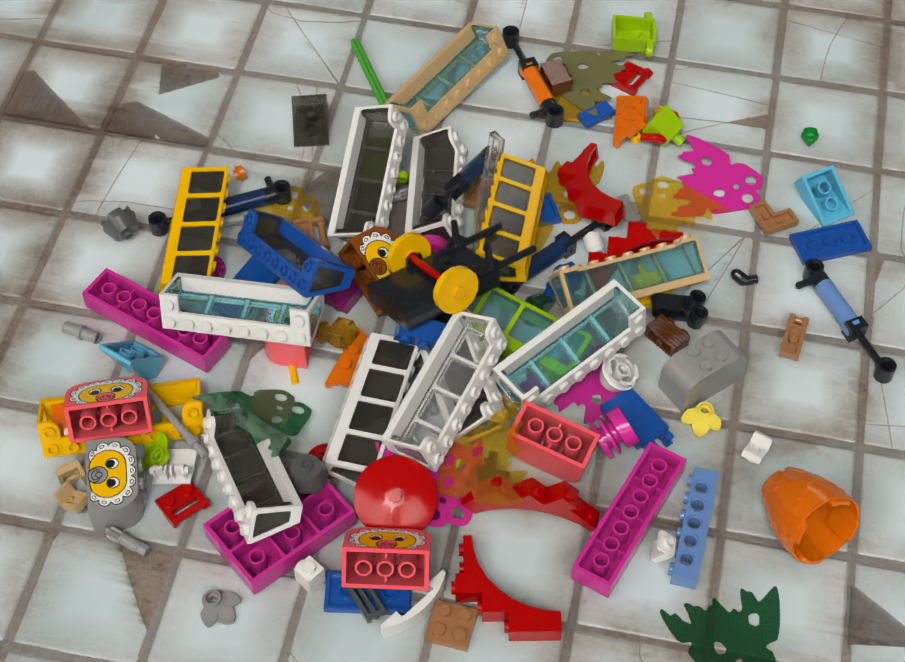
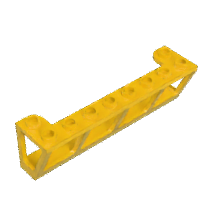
M200 377L147 384L168 408L183 406V420L179 421L192 435L200 437L201 434H204L203 418L205 414ZM65 396L40 399L37 428L44 458L85 453V442L71 444L69 435L61 436L58 424L52 421L51 405L64 403ZM151 402L152 410L158 409V408ZM162 413V422L153 424V432L121 436V438L132 442L134 446L155 442L159 431L165 433L169 441L185 439L170 422H167V418Z

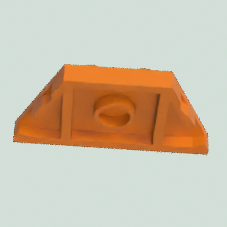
M646 96L616 97L613 145L616 149L621 147L620 142L626 137L631 139L647 125L649 100Z
M360 328L355 329L328 376L325 388L331 389V386L343 385V388L349 387L364 343L368 338ZM376 349L372 363L380 365L384 359V352ZM369 369L363 387L369 386L377 370Z

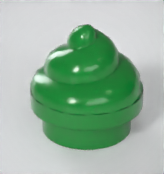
M807 127L803 129L801 137L806 145L811 146L818 140L819 133L816 128Z

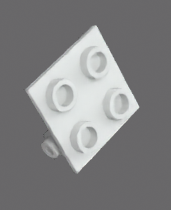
M168 449L170 452L168 462L164 466L155 464L149 468L150 475H153L152 485L191 484L198 453L194 449Z

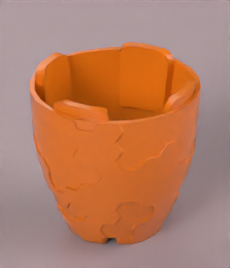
M795 467L784 468V471L778 470L772 474L762 486V500L769 519L768 522L783 547L799 562L806 564L821 563L825 558L838 551L846 542L851 541L859 527L860 511L857 503L843 489L819 475Z

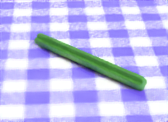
M358 38L351 39V46L379 105H383L388 98Z

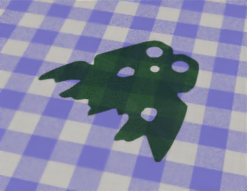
M278 389L257 390L254 392V396H250L242 391H226L192 397L195 400L214 404L209 409L211 412L210 416L233 413L234 418L240 419L234 430L250 432L249 437L252 439V444L257 445L261 441L270 438L268 449L272 450L271 457L278 456L291 444V439L286 435H298L312 413V410L305 404L295 402L293 395ZM283 394L287 397V400L279 401L275 398V395ZM236 402L239 403L240 407L234 409L227 404ZM276 406H281L283 409L278 410ZM298 406L303 408L304 412L301 414L292 411V408ZM274 416H279L283 419L279 423L272 422Z
M775 586L761 601H758L752 592H747L741 588L742 610L740 612L736 609H733L730 613L727 612L715 598H713L712 605L708 606L707 610L685 603L684 607L688 612L691 624L683 621L676 613L670 616L663 609L660 610L662 619L673 636L681 643H692L688 653L695 662H736L737 659H741L743 662H776L773 652L766 648L768 644L778 640L780 600L778 589ZM756 613L759 615V624L757 626L749 623L748 617L750 614ZM714 642L723 644L726 648L725 654H717L714 649Z

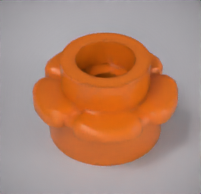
M241 165L234 166L235 170L232 172L237 180L241 179L243 182V179L247 178Z

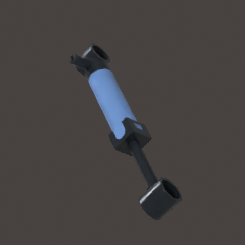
M814 258L809 259L804 267L803 280L796 282V288L801 289L812 285L843 328L841 333L848 343L858 339L875 362L874 379L879 383H889L897 369L896 361L890 357L881 358L865 337L869 326L862 315L857 316L824 271L823 262Z

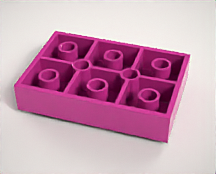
M328 480L325 487L315 495H312V493L298 494L303 505L300 523L252 544H247L244 536H241L240 526L238 522H235L234 513L229 507L203 524L206 538L253 595L293 569L300 560H305L309 555H313L356 524L354 509ZM265 482L244 496L242 500L245 506L247 501H253L257 506L273 499L274 495L268 483ZM274 503V504H272V505H270V506H267V507L278 506V504H277V503ZM282 512L258 514L256 516L253 537L257 536V534L259 535L260 532H266L269 528L273 529L276 525L280 526L282 523H286Z

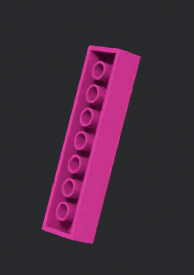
M108 268L82 292L87 308L205 373H208L230 347L228 336L163 328L159 296ZM180 308V311H181V312H188V311H186V310Z
M649 442L573 564L571 571L572 580L609 598L682 476L687 459Z

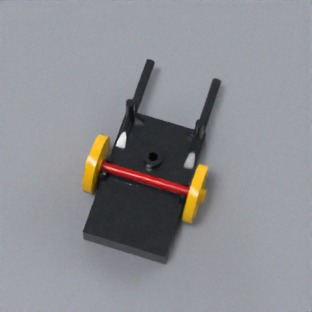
M451 220L452 237L445 248L432 255L430 243L424 236L416 232L404 233L393 242L387 254V265L392 273L367 285L369 300L408 331L443 313L455 314L469 307L476 297L500 286V269L537 252V248L535 245H532L503 260H498L492 255L490 242L484 243L485 259L466 247L502 230L503 226L500 222L466 238L459 234L457 220Z

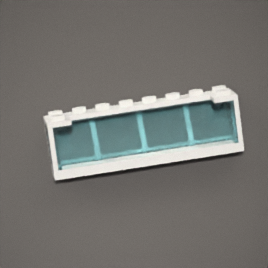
M178 272L159 293L163 328L311 347L324 310V294L304 298L287 285ZM310 288V292L318 291V289Z
M613 279L492 368L494 380L519 412L526 400L539 407H544L546 404L549 405L554 401L555 397L567 392L571 385L581 381L591 370H596L603 361L612 358L619 349L628 346L635 337L641 336L646 330V308Z

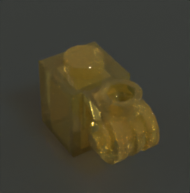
M338 317L331 327L327 321L320 322L315 339L321 344L328 342L335 348L347 350L348 346L354 342L360 333L353 320Z

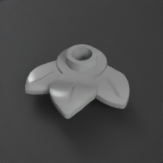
M628 194L616 198L623 201L625 213L623 219L625 221L639 222L642 220L639 214L642 212L644 204L631 202Z
M214 589L208 590L202 597L204 607L200 613L204 625L210 628L216 621L225 625L233 624L235 621L233 607L240 603V598L233 592L221 593ZM212 599L217 600L215 603H210Z

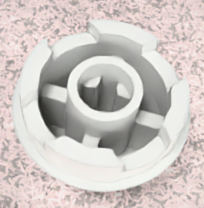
M617 353L612 358L606 359L602 364L599 379L602 386L610 392L629 390L636 383V379L639 376L636 364L633 365L626 359L627 355Z

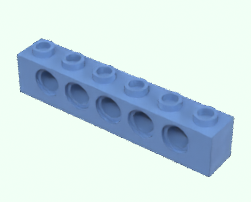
M695 467L694 474H689L687 486L690 487V492L685 491L683 504H687L686 510H681L679 521H682L683 524L682 527L678 526L675 537L679 539L678 545L675 546V562H670L668 575L671 576L670 584L693 590L696 588L719 473ZM682 561L688 562L689 565L683 564Z

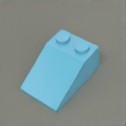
M833 165L805 175L794 182L802 201L822 227L855 214Z
M135 340L99 345V349L114 362L121 365L123 370L138 374L145 380L157 377L164 356Z

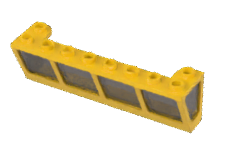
M501 154L500 161H497V173H494V185H491V197L488 198V209L485 210V222H482V230L499 222L502 224L503 229L479 240V248H476L475 251L477 255L485 259L484 243L486 242L491 243L492 255L498 260H503L535 244L548 182L545 167L508 154ZM532 254L500 269V281L527 282Z
M229 167L182 169L157 294L164 289L177 272L211 276V272L215 271L216 261H213V259L217 257L219 250L216 242L219 243L221 232L218 229L222 228L224 217H221V213L224 214L226 203H223V200L227 199L229 190L227 189L231 175H228ZM174 282L164 293L175 294ZM181 298V300L190 301L199 304L203 303V301Z

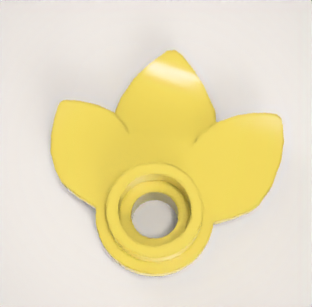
M704 401L695 408L687 409L681 417V423L692 425V432L697 437L705 436L709 429L719 431L721 427V419L715 414V410L709 402Z

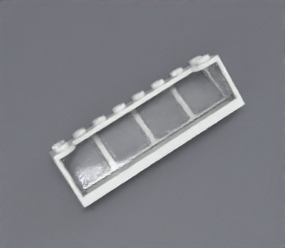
M462 311L451 316L381 438L389 451L399 456L412 458L421 463L425 468L437 472L449 448L452 447L455 437L462 429L463 423L470 414L476 399L480 396L482 388L489 380L492 368L497 365L498 359L507 347L508 341L495 318Z

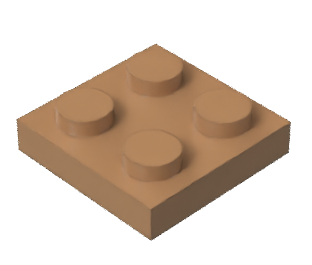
M436 600L426 632L425 642L467 652L478 615L477 609Z

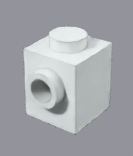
M310 555L305 560L302 559L296 564L294 569L296 582L310 594L326 581L324 568Z

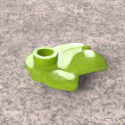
M159 431L155 442L143 445L146 456L142 460L143 469L149 470L155 464L164 466L170 458V452L167 449L169 439L165 433Z

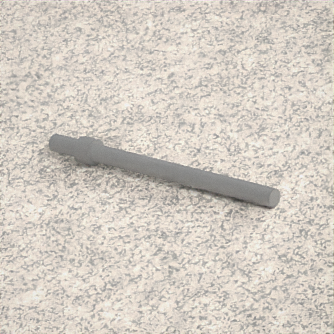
M148 386L151 402L185 438L186 444L191 449H194L202 459L206 458L209 453L200 444L201 441L197 436L192 435Z

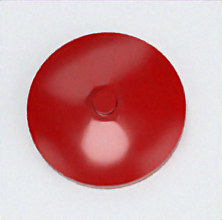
M393 455L380 458L364 469L356 482L353 499L357 516L365 527L423 530L435 514L438 494L432 475L421 463L406 456Z

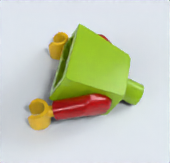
M665 104L664 107L658 106L657 110L654 109V118L641 131V134L638 131L630 139L632 144H638L642 141L656 143L663 147L672 141L679 147L686 140L678 133L684 124L678 112L672 111Z

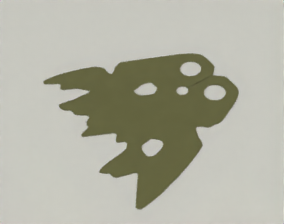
M595 51L556 52L550 54L546 62L552 61L555 57H562L564 59L562 64H566L567 73L573 77V84H571V91L562 93V96L585 111L595 106V102L612 99L610 96L599 92L597 88H602V83H618L614 79L615 76L613 74L625 70V66L611 62L625 60L626 56H633L634 53L604 51L598 56ZM579 64H586L589 67L586 69H579L577 66ZM587 89L590 91V94L585 96L580 91ZM596 108L588 111L592 115H598Z

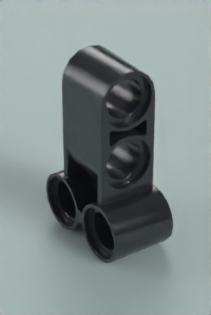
M692 290L689 296L656 293L650 299L653 317L657 318L660 314H663L673 320L686 321L687 325L695 330L703 326L708 316V310L703 306L706 301V295L701 290Z

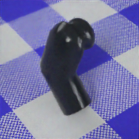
M733 269L731 271L732 279L741 286L758 284L757 274L748 276L740 269Z

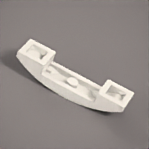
M442 570L429 581L428 594L403 617L396 611L380 625L381 635L389 637L399 634L424 619L434 608L436 600H439L446 583V572Z

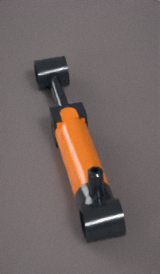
M512 25L503 28L502 37L507 49H514L518 56V74L522 80L526 81L541 108L540 110L530 112V118L545 116V122L548 127H560L563 123V107L556 102L538 70L539 64L535 57L526 58L519 46V29Z

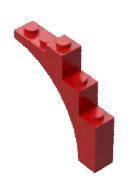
M590 143L573 162L566 161L558 169L559 185L566 187L568 200L576 202L575 206L579 217L616 227L625 216L623 201L601 192L591 181L590 173L599 156L597 144Z
M628 221L626 238L609 236L607 253L589 252L588 262L593 260L603 262L605 258L613 255L619 258L622 257L623 253L633 251V254L639 253V249L650 247L651 250L656 248V245L667 242V245L673 244L674 240L680 239L679 237L683 236V232L647 229V223ZM616 265L587 271L596 292L608 284L610 278L618 270ZM586 284L585 298H589L592 294Z
M501 474L465 486L461 505L475 514L497 509L533 510L565 518L589 531H595L600 511L578 497L579 490L567 481L546 487L533 477L512 483Z
M463 535V543H459V556H463V562H459V573H455V582H451V595H455L456 603L477 602V614H482V622H504V633H508L509 641H561V611L542 610L527 606L500 591L487 578L478 564L473 550L472 536Z

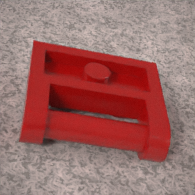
M626 61L623 65L625 70L614 74V79L618 83H609V85L634 96L646 79L653 75V72L649 68L644 69ZM639 75L640 77L636 80V82L633 85H630L632 81Z
M192 481L191 484L177 486L155 500L157 507L173 528L179 526L180 522L199 510H205L210 507L207 499L200 493ZM197 500V503L180 512L176 516L174 515L175 513L179 512L180 510H182L183 508L187 507L188 505L192 504Z

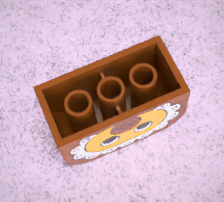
M372 227L350 238L338 253L341 260L356 270L353 279L377 317L384 314V312L370 302L367 285L392 273L387 265V254L390 246L397 239L390 230L384 227Z

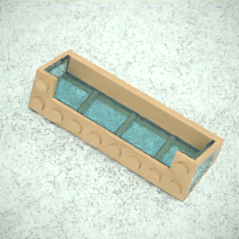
M469 22L383 105L393 104L408 121V130L418 136L430 132L510 54L498 26Z
M684 235L679 237L680 239L674 240L673 244L667 245V242L656 245V248L651 250L650 247L639 249V253L633 254V251L623 253L622 257L619 258L613 255L605 258L603 262L593 260L583 267L581 264L571 267L570 265H565L553 271V275L548 277V280L564 315L613 279L623 286L635 299L702 283L709 280L710 275L698 236ZM621 291V296L626 302L632 301L623 291ZM615 302L611 306L618 305L619 302Z

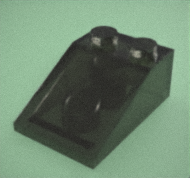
M327 95L292 96L294 148L329 145V105Z

